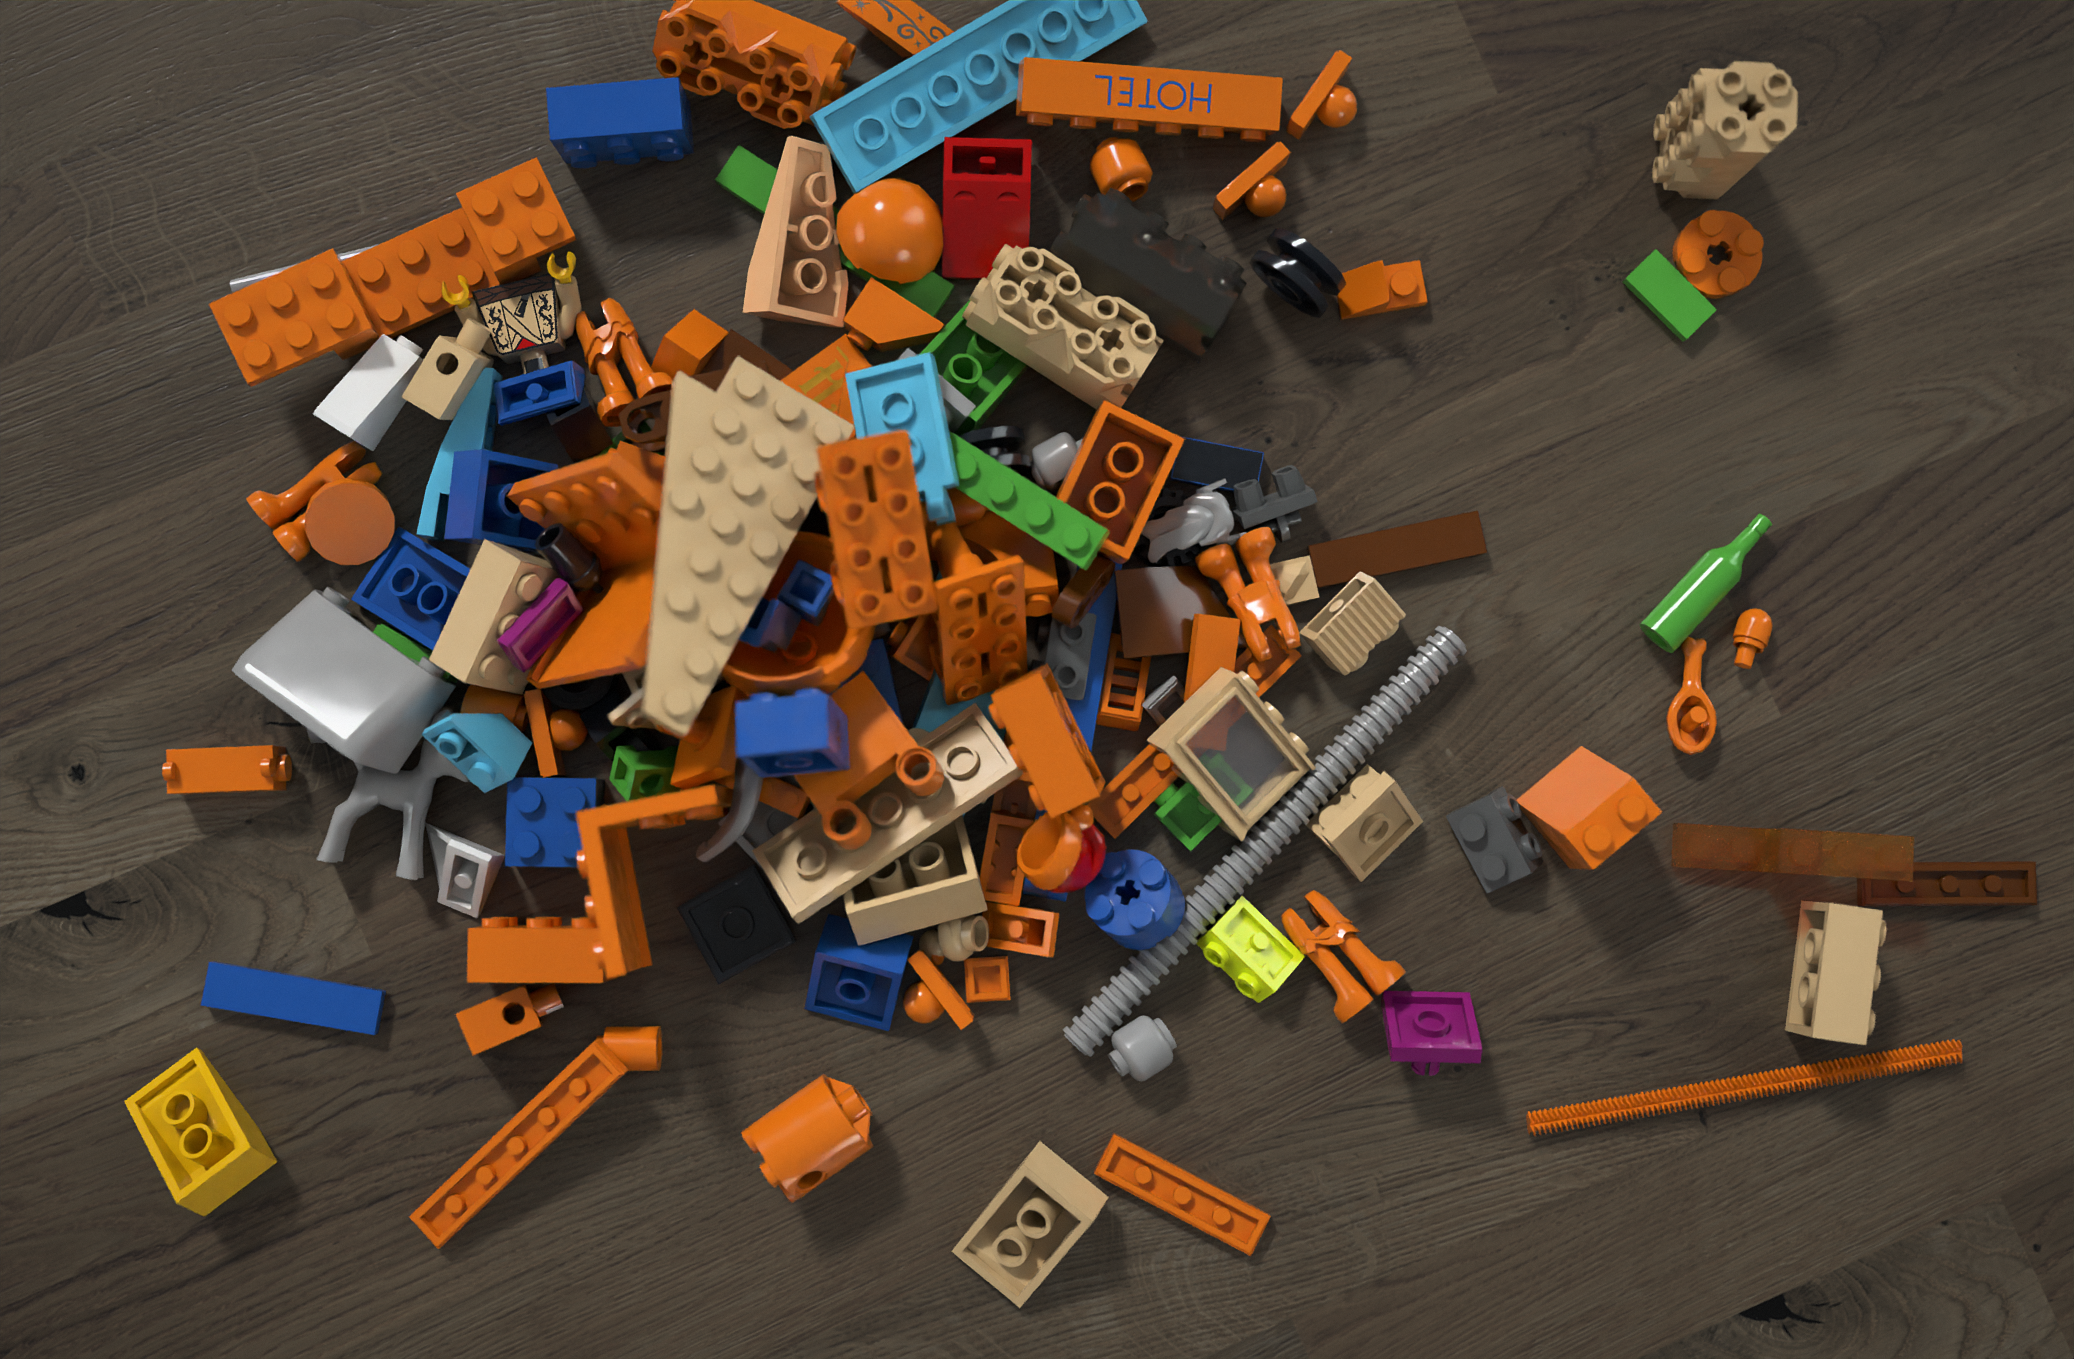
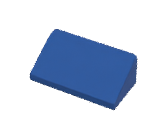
M571 360L493 383L498 423L505 425L581 403L586 378L585 369Z

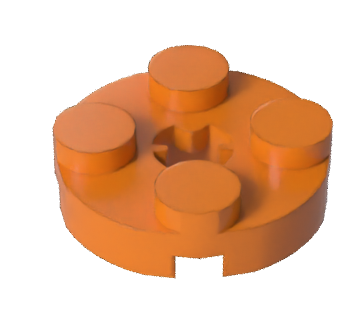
M1708 210L1690 221L1681 230L1674 243L1673 261L1676 262L1678 271L1705 298H1723L1743 290L1755 279L1762 264L1764 241L1761 233L1755 230L1743 217L1729 211ZM1721 245L1725 248V253L1728 254V260H1722L1718 265H1715L1709 260L1713 255H1707V250L1709 246L1715 248Z

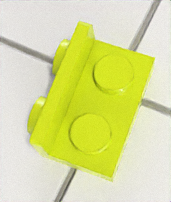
M1243 896L1235 900L1205 935H1202L1196 943L1203 950L1205 958L1211 964L1223 969L1235 981L1237 989L1243 995L1253 998L1257 1003L1275 993L1305 958V955L1301 954Z

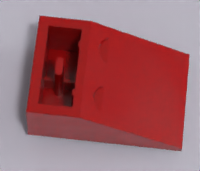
M944 137L942 278L981 280L984 277L987 279L993 269L992 264L1005 244L1012 248L1016 245L1022 249L1029 247L1032 139Z

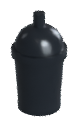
M553 524L538 536L535 548L560 576V579L570 585L571 589L580 592L593 589L596 594L603 591V587L599 584L602 576L600 558L595 552L589 551L563 524Z

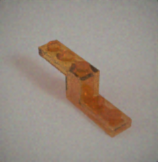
M1673 823L1671 867L1913 881L1914 836Z

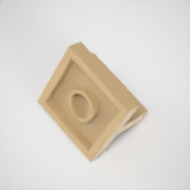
M1367 764L1310 819L1306 826L1340 858L1350 873L1362 882L1423 820L1397 782L1385 771L1379 774Z

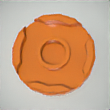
M338 479L323 485L311 496L307 505L305 532L310 544L324 559L340 565H360L373 560L388 547L394 534L395 516L388 498L371 483L353 481V479Z

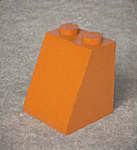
M1582 746L1578 747L1516 799L1524 815L1569 869L1594 870L1662 813L1632 776Z

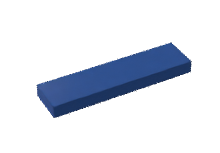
M211 961L208 964L201 1006L376 1035L379 1032L386 990Z

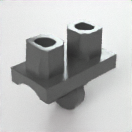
M1293 465L1285 466L1271 473L1277 492L1263 497L1260 483L1256 479L1234 485L1237 507L1230 509L1234 521H1239L1244 529L1257 525V528L1270 527L1281 543L1290 540L1289 527L1302 522L1298 509L1318 502L1315 491L1304 483L1298 469Z

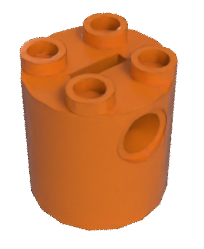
M822 1074L741 1133L751 1150L755 1154L760 1151L765 1162L760 1165V1169L765 1178L774 1188L779 1185L787 1199L793 1203L873 1147L869 1137L872 1111L853 1085L840 1082Z

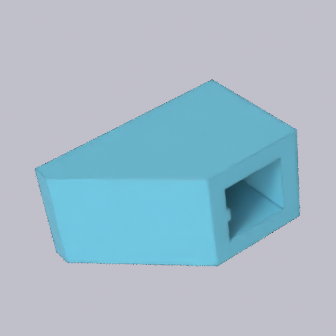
M502 713L452 714L427 727L422 733V736L440 754L445 756L484 793L514 779L533 743Z

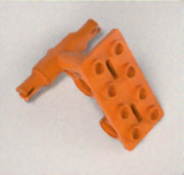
M897 430L819 445L816 448L820 470H816L814 475L816 498H818L821 509L828 515L835 561L831 562L830 565L831 580L837 600L843 604L847 626L851 629H857L935 612L937 610V603L908 432Z
M955 487L947 489V493L953 505L956 522L939 526L936 524V521H929L926 501L920 502L925 537H928L942 576V579L933 581L937 610L931 613L938 626L939 641L930 643L929 651L934 669L942 683L943 698L947 705L968 701L978 695L996 690L1000 685L1028 672L1024 563L1020 556H1014L983 565L981 559L976 554H972L958 527L979 521L984 516V512L989 509Z

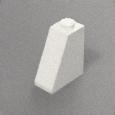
M382 334L319 404L313 414L351 439L374 451L407 401L402 398V395L423 362V359L419 357L423 349L402 335L399 336L397 341H394L385 334Z

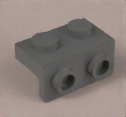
M1087 612L1074 629H1070L1054 620L1051 616L1052 613L1046 614L1045 617L1039 616L1035 630V642L1041 643L1039 660L1032 659L1029 671L1048 663L1064 697L1078 701L1084 699L1096 615Z
M1503 786L1446 815L1450 826L1487 894L1533 873L1543 864L1541 858L1542 848L1534 834L1528 833L1521 820L1522 813L1517 800L1513 795L1507 794Z

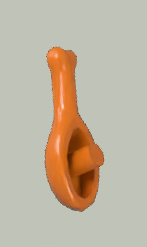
M1687 637L1681 644L1684 654L1682 688L1673 698L1666 716L1670 740L1677 750L1687 755L1700 753L1706 749L1712 741L1717 724L1715 709L1709 697L1702 689L1701 684L1702 657L1707 647V642L1704 638L1694 639Z

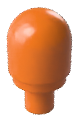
M1753 608L1744 611L1739 616L1732 637L1734 639L1733 645L1738 648L1734 665L1737 667L1751 669L1755 654L1763 653L1764 648L1767 647L1773 624L1771 617L1765 611Z

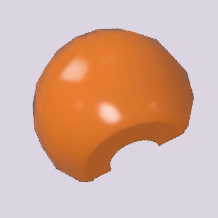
M886 178L863 188L845 202L837 214L836 235L843 253L857 269L862 268L880 279L897 281L899 284L919 281L935 269L942 256L943 217L939 206L919 185L902 178Z

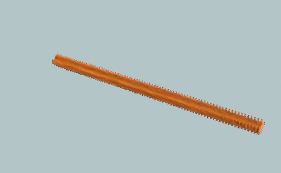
M1955 1039L1946 1042L1941 1041L1940 1044L1939 1042L1935 1044L1932 1042L1930 1045L1925 1044L1924 1047L1921 1044L1919 1047L1917 1045L1913 1048L1909 1046L1908 1049L1904 1047L1903 1049L1899 1048L1897 1051L1893 1049L1892 1052L1890 1050L1887 1052L1882 1051L1881 1054L1877 1052L1876 1055L1874 1053H1871V1055L1866 1054L1865 1057L1862 1054L1860 1057L1858 1055L1854 1058L1850 1056L1849 1059L1845 1057L1844 1060L1840 1058L1838 1061L1834 1059L1833 1062L1831 1060L1828 1062L1823 1061L1822 1064L1818 1062L1817 1065L1815 1063L1812 1065L1807 1064L1806 1067L1804 1064L1801 1067L1798 1065L1796 1068L1792 1066L1790 1070L1788 1067L1785 1070L1781 1068L1779 1071L1775 1069L1774 1073L1770 1070L1768 1073L1764 1071L1763 1074L1759 1072L1758 1075L1756 1073L1753 1075L1748 1074L1747 1077L1743 1075L1742 1078L1740 1075L1737 1078L1733 1076L1731 1080L1729 1077L1726 1080L1722 1078L1720 1081L1716 1079L1715 1083L1711 1080L1710 1083L1705 1081L1704 1084L1700 1082L1699 1085L1695 1083L1693 1086L1689 1084L1688 1087L1686 1085L1683 1087L1678 1086L1677 1089L1673 1087L1672 1090L1670 1087L1667 1090L1663 1088L1661 1092L1657 1089L1656 1092L1652 1090L1650 1093L1646 1091L1645 1094L1643 1092L1639 1095L1635 1093L1634 1096L1632 1094L1629 1097L1625 1095L1623 1098L1619 1096L1618 1099L1617 1097L1613 1099L1610 1097L1607 1101L1605 1098L1602 1101L1598 1099L1597 1102L1593 1100L1591 1104L1587 1101L1585 1104L1584 1102L1580 1105L1576 1103L1575 1106L1571 1104L1569 1107L1568 1105L1564 1108L1560 1106V1108L1555 1107L1553 1110L1552 1108H1549V1110L1544 1109L1543 1111L1540 1109L1537 1113L1535 1110L1532 1113L1528 1111L1526 1115L1527 1130L1529 1135L1532 1132L1536 1136V1131H1538L1539 1135H1542L1541 1130L1546 1135V1130L1548 1129L1552 1133V1128L1557 1133L1558 1127L1563 1132L1564 1126L1569 1131L1568 1126L1572 1130H1574L1573 1125H1576L1579 1129V1124L1585 1128L1584 1123H1587L1588 1127H1590V1122L1596 1126L1595 1121L1599 1125H1601L1600 1120H1603V1123L1606 1124V1119L1612 1123L1611 1118L1617 1122V1117H1619V1120L1622 1122L1623 1116L1626 1121H1628L1627 1116H1630L1633 1120L1634 1114L1639 1119L1638 1114H1641L1642 1118H1644V1113L1650 1117L1649 1112L1655 1116L1654 1111L1661 1115L1660 1110L1664 1114H1666L1665 1109L1671 1113V1108L1677 1112L1676 1107L1682 1111L1681 1106L1687 1110V1105H1689V1108L1692 1110L1693 1104L1698 1109V1104L1704 1108L1703 1103L1709 1107L1708 1102L1715 1106L1714 1101L1720 1105L1719 1100L1723 1104H1725V1099L1731 1103L1730 1098L1736 1102L1735 1097L1739 1101H1742L1741 1096L1747 1100L1746 1095L1752 1099V1094L1755 1098H1758L1757 1093L1762 1098L1763 1092L1768 1097V1092L1772 1096H1774L1773 1091L1779 1095V1090L1785 1094L1784 1089L1790 1093L1789 1088H1791V1091L1796 1092L1795 1087L1799 1091H1801L1800 1086L1806 1090V1085L1807 1088L1812 1089L1811 1084L1817 1088V1084L1822 1087V1082L1827 1087L1828 1083L1832 1086L1833 1081L1837 1085L1839 1082L1844 1084V1080L1849 1083V1078L1850 1081L1855 1082V1079L1860 1081V1077L1863 1080H1866V1078L1871 1079V1076L1876 1078V1074L1882 1077V1075L1887 1076V1073L1890 1075L1895 1073L1897 1075L1898 1072H1901L1903 1074V1070L1909 1073V1070L1914 1072V1069L1919 1071V1067L1925 1070V1068L1930 1069V1066L1936 1068V1066L1941 1067V1065L1946 1066V1063L1952 1065V1063L1957 1064V1062L1963 1063V1046L1960 1040L1956 1042Z

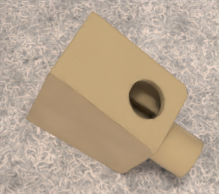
M467 318L457 338L439 336L404 391L402 398L439 420H453L485 367L491 368L494 363L492 357L481 351L491 330L483 324Z

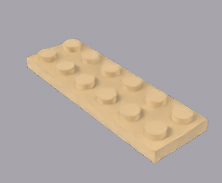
M976 703L917 741L919 746L927 748L936 757L944 770V781L937 792L929 796L914 794L900 780L895 771L853 802L869 818L871 823V835L864 846L853 850L840 847L825 833L822 826V816L816 808L752 850L789 913L798 924L1024 774L1022 770L1018 769L1010 751ZM930 763L917 764L912 769L911 779L920 780L925 778L929 773ZM848 816L839 823L838 834L845 835L850 833L856 825V817Z

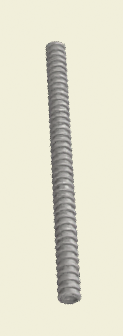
M1437 626L1434 630L1436 635L1426 638L1425 642L1427 645L1425 647L1419 646L1416 649L1417 655L1415 657L1411 655L1407 659L1408 665L1406 667L1401 665L1398 668L1399 675L1397 677L1392 675L1388 679L1390 682L1389 686L1383 685L1379 689L1381 694L1371 697L1370 701L1372 704L1369 707L1364 705L1361 708L1362 715L1360 717L1355 715L1351 719L1353 724L1351 726L1345 725L1342 729L1344 734L1342 736L1336 735L1333 738L1335 744L1332 747L1327 745L1324 748L1326 753L1323 757L1318 755L1315 758L1316 764L1314 766L1316 768L1308 770L1307 774L1297 781L1296 786H1292L1288 790L1289 793L1278 800L1280 803L1277 806L1273 805L1269 809L1270 814L1267 817L1263 815L1259 819L1261 823L1250 828L1252 833L1248 837L1245 836L1242 841L1243 843L1239 847L1234 845L1231 848L1233 853L1230 857L1225 855L1222 858L1224 863L1220 867L1218 865L1213 867L1215 873L1211 877L1206 875L1203 878L1205 881L1202 887L1197 885L1194 888L1196 893L1192 897L1190 895L1185 897L1187 903L1185 904L1184 916L1177 931L1170 937L1166 936L1161 941L1155 943L1157 945L1155 947L1138 950L1140 953L1136 958L1132 955L1128 959L1131 963L1127 967L1122 965L1119 968L1121 974L1118 977L1113 975L1110 978L1111 985L1108 988L1103 986L1100 989L1102 994L1099 997L1093 996L1091 999L1093 1004L1089 1008L1087 1006L1082 1008L1084 1014L1080 1018L1075 1016L1072 1019L1074 1024L1071 1028L1066 1026L1063 1029L1064 1036L1085 1056L1089 1055L1091 1057L1095 1053L1093 1048L1096 1044L1102 1046L1104 1043L1102 1038L1106 1034L1108 1036L1113 1034L1111 1028L1115 1024L1120 1026L1123 1023L1121 1020L1124 1014L1129 1016L1132 1013L1130 1008L1134 1004L1140 1005L1142 1001L1139 998L1143 994L1148 996L1151 993L1148 988L1152 984L1157 986L1160 983L1158 978L1162 973L1166 976L1170 972L1167 968L1171 964L1176 966L1179 963L1177 957L1181 953L1183 955L1188 953L1187 946L1190 943L1195 945L1198 942L1196 937L1199 934L1205 935L1207 932L1205 927L1209 923L1211 925L1216 923L1214 917L1218 913L1223 915L1226 912L1224 907L1227 903L1232 905L1235 902L1233 897L1237 893L1239 895L1244 893L1242 887L1246 883L1251 885L1254 882L1252 876L1255 873L1260 875L1263 872L1261 867L1265 863L1270 865L1272 862L1270 857L1274 853L1279 855L1282 852L1280 846L1283 843L1288 845L1291 842L1289 838L1291 834L1297 835L1300 832L1298 827L1301 824L1307 825L1309 823L1308 816L1311 813L1316 815L1319 812L1317 806L1320 803L1325 805L1328 802L1326 797L1329 794L1335 795L1338 791L1336 786L1346 783L1345 776L1347 774L1353 775L1356 772L1354 768L1356 764L1362 765L1365 762L1364 756L1374 753L1373 746L1375 744L1381 745L1384 742L1382 736L1384 734L1390 735L1393 732L1391 727L1402 722L1401 716L1403 714L1408 716L1411 713L1410 706L1412 704L1417 706L1421 702L1419 698L1421 694L1426 696L1430 692L1428 687L1438 684V676H1445L1448 673L1447 666H1454L1458 662L1456 658L1458 655L1464 656L1467 652L1466 646L1456 634L1446 627Z

